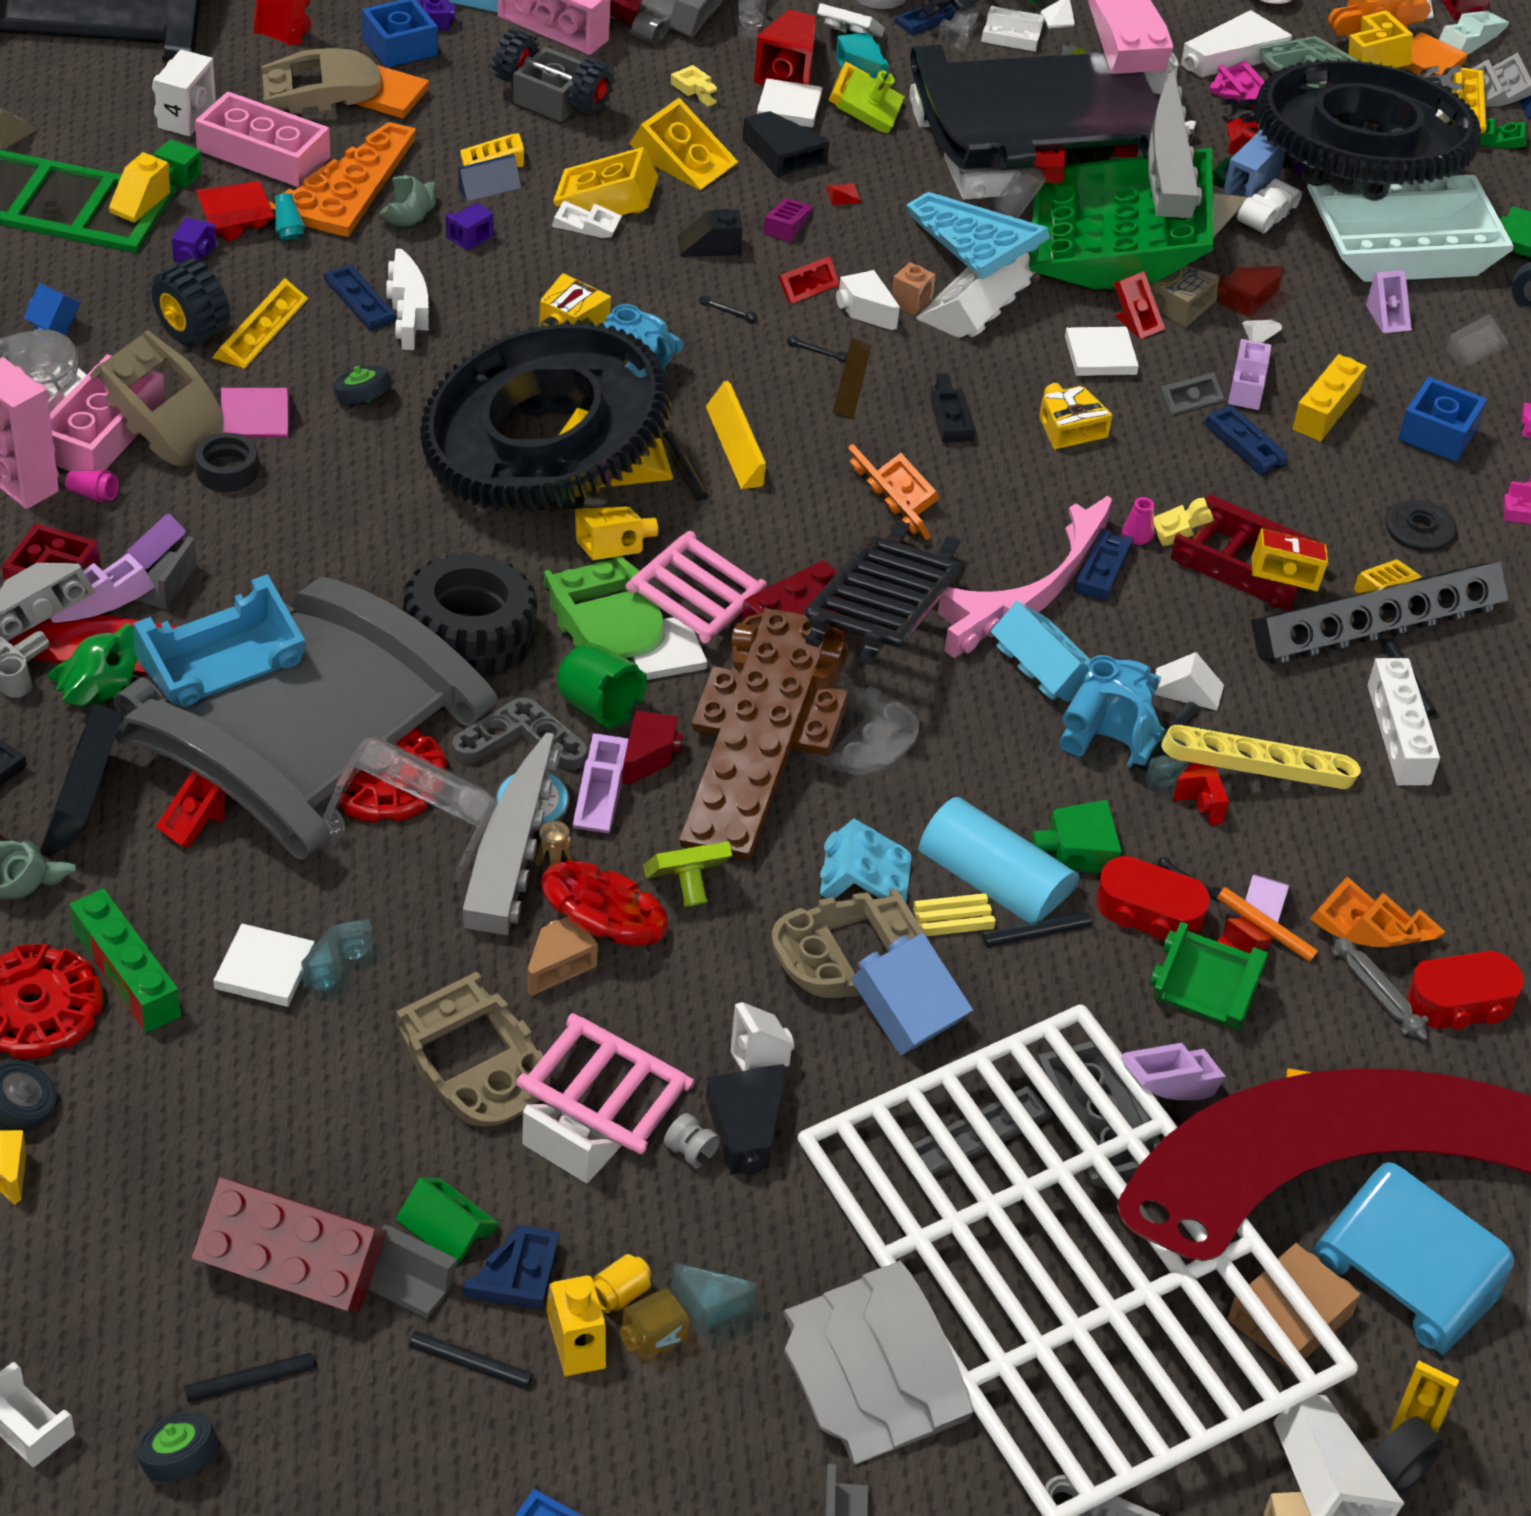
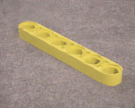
M1183 725L1171 726L1161 744L1163 751L1177 760L1338 789L1352 787L1361 772L1358 763L1351 757L1343 754ZM1173 739L1183 742L1186 746L1178 744ZM1206 745L1216 748L1219 752L1211 750ZM1239 751H1242V752L1247 753V754L1250 755L1252 758L1246 757L1245 755L1241 754ZM1272 757L1278 758L1284 764L1277 762ZM1305 763H1308V764L1312 765V766L1315 767L1317 770L1310 768V767L1307 766ZM1336 768L1346 771L1348 775L1341 773Z

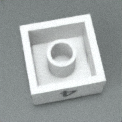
M180 50L173 59L168 61L167 66L160 74L155 76L152 90L155 92L156 105L154 114L157 117L158 128L187 136L192 135L195 131V120L216 102L213 58Z

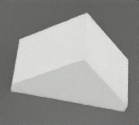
M1197 652L1156 669L1155 674L1161 676V681L1158 689L1155 691V695L1185 703L1194 702L1197 706L1213 710L1218 709L1224 684Z

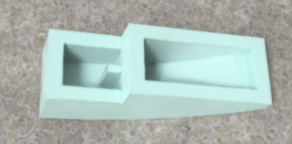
M1489 11L1465 13L1461 15L1458 24L1444 27L1439 40L1470 54L1497 37L1507 28L1509 22Z

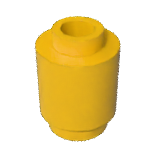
M625 1254L594 1276L593 1282L602 1312L619 1311L650 1289L651 1270L642 1258H635L630 1254Z

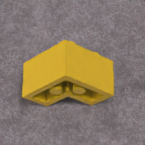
M1387 10L1362 16L1361 32L1351 34L1349 37V55L1357 60L1360 59L1361 62L1369 63L1370 60L1374 64L1382 62L1384 66L1390 67L1392 65L1393 68L1399 69L1402 66L1411 64L1413 34Z

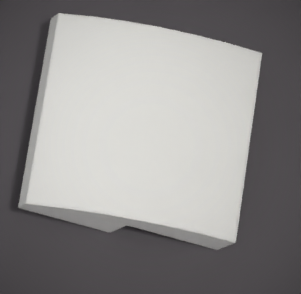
M991 6L981 42L1036 52L1045 16Z

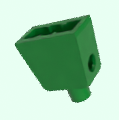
M1107 800L1055 809L1051 814L1049 829L1032 831L1031 843L1044 852H1053L1055 859L1074 871L1101 873L1103 867L1109 861L1120 857L1122 852Z

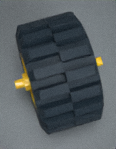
M186 259L156 274L153 280H151L152 289H150L155 311L165 329L180 343H184L187 347L192 348L229 328L231 310L226 293L214 273L202 262H199L197 259Z

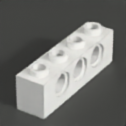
M1375 658L1367 686L1396 784L1431 785L1440 756L1409 658Z

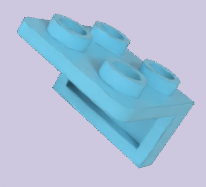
M855 818L838 832L834 831L829 835L824 845L826 854L824 865L820 872V877L822 878L820 895L825 898L833 897L835 899L855 883L878 898L889 897L890 889H898L906 903L911 865V854L907 849Z

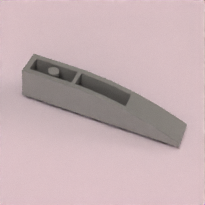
M1169 73L1150 133L1148 149L1149 179L1156 216L1192 218L1195 206H1199L1201 203L1202 191L1200 187H1197L1196 183L1198 170L1197 167H1193L1192 163L1194 150L1193 146H1189L1188 142L1190 129L1189 126H1185L1186 108L1181 106L1182 88L1177 85L1175 73Z
M546 733L523 761L507 785L490 817L478 849L463 906L464 928L509 935L511 924H518L522 902L518 901L519 893L526 892L530 871L525 869L527 861H534L537 839H533L535 830L540 831L543 826L545 809L541 808L542 801H549L551 795L552 779L548 778L550 770L556 771L559 762L560 750L554 749V734Z

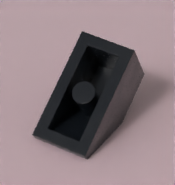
M721 209L707 211L677 236L680 256L741 255L743 227L739 210Z

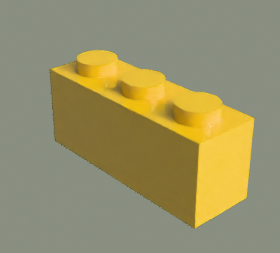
M1338 354L1299 401L1292 429L1321 442L1360 393L1367 366L1356 362L1352 358Z

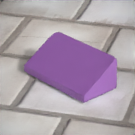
M170 513L166 514L119 559L129 553L146 570L178 541L186 531Z

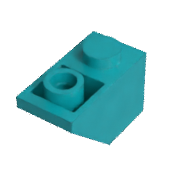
M870 33L838 36L836 59L841 68L845 62H848L870 74V77L874 79L881 70L887 71L885 76H888V61L881 55L880 46L878 43H875Z

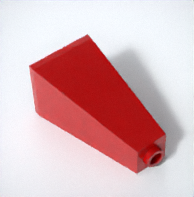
M789 9L757 36L754 83L765 85L767 78L810 85L815 29L814 15Z

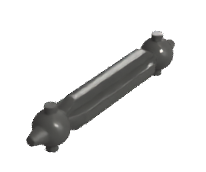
M1332 934L1334 941V950L1331 951L1334 958L1339 956L1346 959L1348 968L1394 1020L1403 1023V1028L1399 1030L1401 1035L1405 1036L1407 1034L1426 1041L1428 1036L1425 1028L1426 1023L1429 1022L1426 1015L1421 1017L1413 1014L1411 1004L1365 953L1356 950V945L1358 944Z

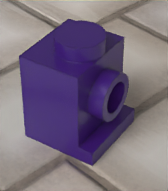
M417 0L438 26V30H450V21H455L454 4H449L448 0Z
M478 203L469 206L455 215L451 212L446 214V238L467 251L493 236V213Z
M185 217L172 237L173 261L180 263L186 259H197L200 262L203 257H208L211 249L214 250L216 248L214 223Z

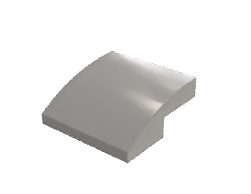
M1518 52L1495 66H1492L1488 59L1472 68L1483 71L1485 107L1507 105L1531 95V77Z

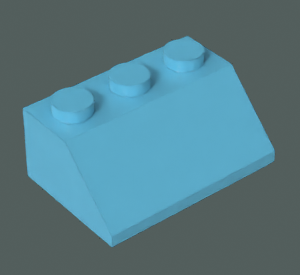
M1016 601L990 631L999 640L997 647L1010 658L1015 656L1020 661L1017 665L1018 668L1031 679L1036 677L1041 682L1039 689L1049 698L1055 700L1059 697L1066 702L1073 700L1084 682L1088 663L1091 659L1049 618Z

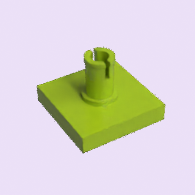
M855 68L837 107L876 130L889 133L905 96L890 88L895 81L892 74L889 73L886 80L883 81L887 71H879L874 79Z
M730 842L656 854L643 864L646 878H653L670 874L679 875L684 907L707 903L700 870L719 866L732 857Z

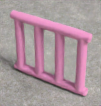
M687 531L684 535L680 536L626 584L628 592H638L698 633L699 639L703 643H709L743 612L744 599L768 587L765 580L759 579L757 581L696 540V535L692 531ZM686 549L745 588L746 591L743 594H739L681 553ZM671 563L731 605L726 609L722 608L666 570L665 567ZM652 578L657 579L710 615L714 620L710 624L706 623L648 582Z
M574 1013L570 1014L566 1022L568 1027L529 1075L522 1073L518 1077L516 1086L622 1146L642 1155L648 1145L646 1139L683 1090L688 1092L694 1087L695 1080L589 1020ZM581 1035L600 1044V1048L563 1094L543 1083ZM616 1053L635 1065L597 1113L577 1101ZM650 1072L669 1082V1084L631 1132L614 1123L612 1119Z

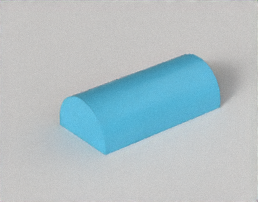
M960 797L950 799L936 812L920 840L918 851L982 893H986L988 897L1029 924L1042 921L1079 886L1080 877L1077 872Z

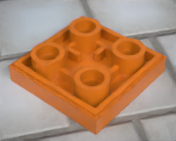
M1420 32L1413 38L1411 64L1402 66V68L1411 72L1414 71L1415 74H1421L1424 68L1439 66V72H1434L1430 76L1439 75L1446 68L1463 65L1467 60L1468 53Z
M377 65L381 79L380 91L372 98L355 105L404 119L429 90V80Z

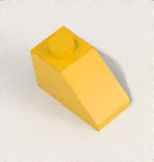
M142 152L124 168L109 205V213L135 223L170 193L168 162Z

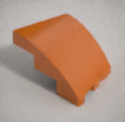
M1346 877L1309 918L1318 926L1339 938H1345L1353 943L1372 947H1391L1439 939L1446 932L1421 909L1410 917L1384 893L1376 900H1373L1349 877Z

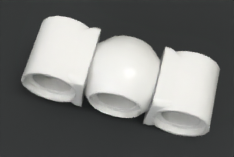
M1275 178L1266 188L1261 189L1257 194L1248 197L1239 210L1237 220L1265 234L1273 224L1280 222L1282 218L1290 214L1289 210L1298 206L1302 191Z

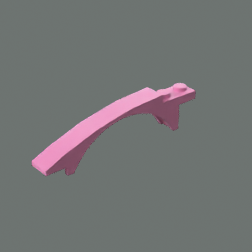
M1106 496L1087 510L1078 504H1074L1069 508L1068 513L1072 523L1065 530L1070 541L1071 552L1059 568L1045 578L1027 586L1005 591L977 592L949 587L940 598L938 614L952 624L947 630L944 651L955 658L964 651L966 653L973 651L979 641L985 637H994L990 631L1016 601L1037 612L1045 608L1072 580L1088 558L1101 528L1105 529L1112 499Z

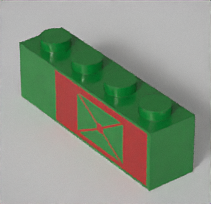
M103 888L69 903L73 933L145 1033L181 1017L178 988Z

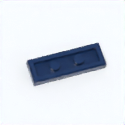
M950 4L930 17L925 15L921 9L923 6L895 16L894 23L912 36L952 21L956 16L960 18L975 12L976 6L960 12L956 10L953 4Z
M352 265L323 274L324 281L369 331L396 322L397 315Z

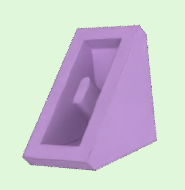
M1405 270L1374 273L1366 306L1382 333L1412 330Z
M1254 874L1245 901L1278 923L1289 884Z

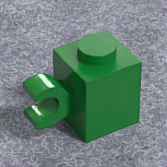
M170 139L154 153V157L168 162L170 184L172 183L186 189L202 174L201 150Z

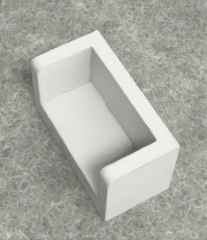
M12 1362L0 1371V1437L34 1468L75 1435L72 1415L66 1410L61 1411L58 1415L53 1413L24 1385L21 1368L15 1362Z

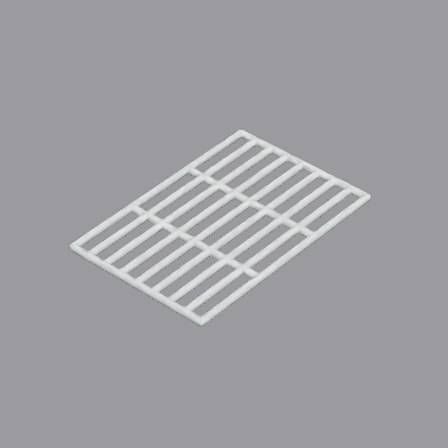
M1081 1004L811 1126L798 1134V1142L880 1268L895 1263L896 1259L917 1250L990 1360L968 1371L948 1341L962 1375L972 1409L1042 1516H1078L1355 1375L1358 1371L1356 1361L1247 1218L1236 1231L1241 1238L1230 1243L1221 1256L1212 1260H1195L1185 1265L1178 1254L1147 1240L1171 1272L1152 1282L1147 1279L1073 1175L1093 1166L1117 1200H1119L1127 1184L1108 1159L1128 1150L1140 1165L1150 1154L1143 1142L1159 1134H1163L1166 1137L1177 1126L1151 1091L1142 1087L1122 1061V1053L1088 1008ZM1079 1022L1152 1120L1132 1129L1060 1033V1030ZM1045 1037L1117 1134V1137L1097 1145L1028 1051L1027 1045ZM1009 1053L1013 1055L1083 1153L1064 1162L992 1064V1061ZM974 1069L980 1072L1048 1168L1047 1170L1030 1178L1026 1176L957 1077ZM943 1084L1013 1186L994 1195L991 1193L923 1095L924 1092ZM907 1100L910 1102L978 1201L977 1203L957 1212L889 1112V1108ZM872 1116L875 1118L942 1217L941 1220L924 1228L920 1227L853 1127L854 1124ZM837 1132L840 1134L907 1236L888 1245L884 1244L817 1141ZM1056 1183L1060 1184L1133 1286L1134 1291L1116 1300L1113 1299L1038 1193L1039 1191ZM1022 1199L1025 1201L1099 1308L1078 1318L1003 1208ZM1140 1205V1212L1143 1217L1155 1223L1144 1207ZM986 1216L990 1218L1063 1324L1062 1326L1041 1335L967 1225ZM1194 1220L1181 1221L1196 1242L1207 1238V1231L1199 1222ZM953 1233L1026 1341V1344L1007 1353L1004 1352L932 1242ZM1252 1252L1336 1365L1315 1374L1232 1261ZM1217 1269L1300 1383L1279 1393L1196 1280L1197 1278ZM1182 1287L1262 1397L1263 1402L1245 1411L1240 1408L1161 1296ZM1144 1304L1148 1307L1227 1420L1207 1430L1125 1316L1126 1313ZM1110 1322L1191 1437L1190 1439L1169 1449L1089 1334V1331ZM1074 1340L1154 1457L1133 1468L1131 1467L1052 1351L1053 1349ZM1037 1357L1116 1474L1115 1477L1097 1486L1093 1485L1016 1370V1367ZM998 1376L1002 1378L1079 1495L1058 1506L1055 1504L978 1387L979 1385Z

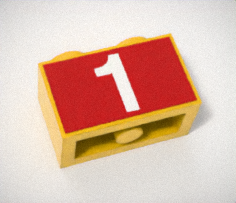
M1262 528L1251 557L1253 576L1318 591L1328 564L1326 544Z

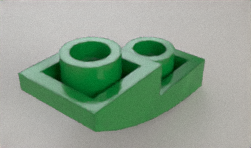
M1495 118L1486 119V132L1481 134L1479 145L1501 149L1526 147L1528 137L1526 121L1520 123L1511 122L1497 127Z

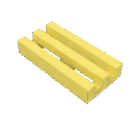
M986 893L914 901L913 910L916 920L926 936L994 929L995 918L991 916L990 904L987 905L988 897Z

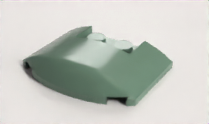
M1317 36L1263 45L1260 50L1263 61L1272 74L1277 70L1280 71L1283 67L1288 68L1291 64L1294 66L1298 62L1304 64L1307 60L1314 62L1316 59L1325 61L1328 58L1331 61H1335L1339 58L1341 61H1346L1349 58L1351 61H1358L1356 58ZM1327 81L1301 84V88L1306 90L1326 87Z

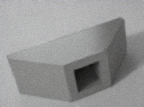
M36 563L7 579L0 589V636L9 641L95 593L96 591L81 566L72 563Z

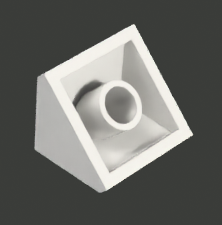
M549 1104L526 1105L523 1111L522 1144L585 1183H588L622 1146Z

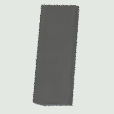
M1109 1036L1113 1043L1116 1045L1113 1036ZM1093 1041L1071 1046L1132 1129L1151 1121L1149 1115ZM1051 1051L1039 1054L1038 1061L1042 1070L1097 1145L1117 1137V1134L1057 1053ZM1157 1135L1143 1142V1144L1151 1153L1161 1141ZM1073 1139V1142L1076 1146L1078 1153H1083V1151L1080 1149V1147ZM1126 1150L1108 1159L1125 1183L1128 1184L1139 1167L1131 1153ZM1093 1166L1086 1169L1093 1185L1110 1190Z

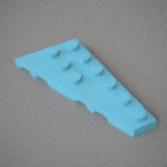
M927 192L906 204L911 218L982 279L1005 265L1014 263L1018 257L1037 249L1041 243L1050 239L1048 227L931 192Z

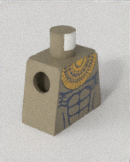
M1184 266L1156 283H1149L1159 312L1181 326L1187 327L1216 302L1219 275Z

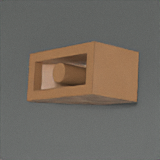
M569 916L561 920L552 921L540 930L528 966L527 992L530 996L597 966L598 943L590 933L573 925L569 921Z

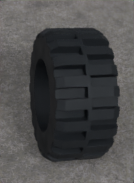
M466 552L465 555L451 553L442 559L439 557L431 559L427 566L423 564L408 579L404 591L403 611L442 638L483 678L485 674L491 673L494 676L501 674L504 668H513L530 652L535 636L537 596L530 580L527 579L526 575L519 568L514 570L511 563L505 560H495L494 556L488 554L478 556L475 555V552ZM459 613H472L482 616H464L459 615Z

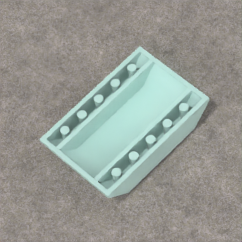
M1457 175L1450 178L1443 176V180L1435 178L1432 183L1425 179L1424 184H1420L1416 180H1414L1413 185L1408 184L1406 181L1402 185L1392 184L1386 197L1378 201L1366 199L1358 190L1348 194L1338 192L1331 183H1326L1322 186L1310 184L1307 186L1341 259L1364 282L1373 281L1374 273L1405 270L1406 280L1478 276L1513 250L1514 245L1476 175Z

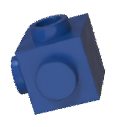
M39 283L34 296L28 303L24 319L34 323L33 330L45 336L51 337L53 333L64 336L68 332L81 302L56 289Z

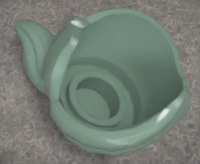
M408 175L393 177L396 202L389 203L388 206L384 207L380 211V215L387 223L397 227H413L424 219L427 212L434 208L436 204L434 192L436 183L427 182L423 185L421 181Z
M0 841V899L2 900L26 897L34 892L41 883L45 885L59 884L66 875L76 871L75 864L45 862L39 847L33 842Z

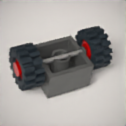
M515 28L509 29L508 32L506 31L503 34L504 38L499 39L500 45L495 47L496 55L492 58V61L495 62L492 65L493 75L498 79L513 84V103L560 122H563L576 109L592 116L599 115L601 109H605V102H609L611 98L609 94L610 92L613 93L614 89L612 84L615 83V78H613L615 71L612 66L592 58L580 61L547 47H543L539 51L537 48L539 42L536 41L537 38Z

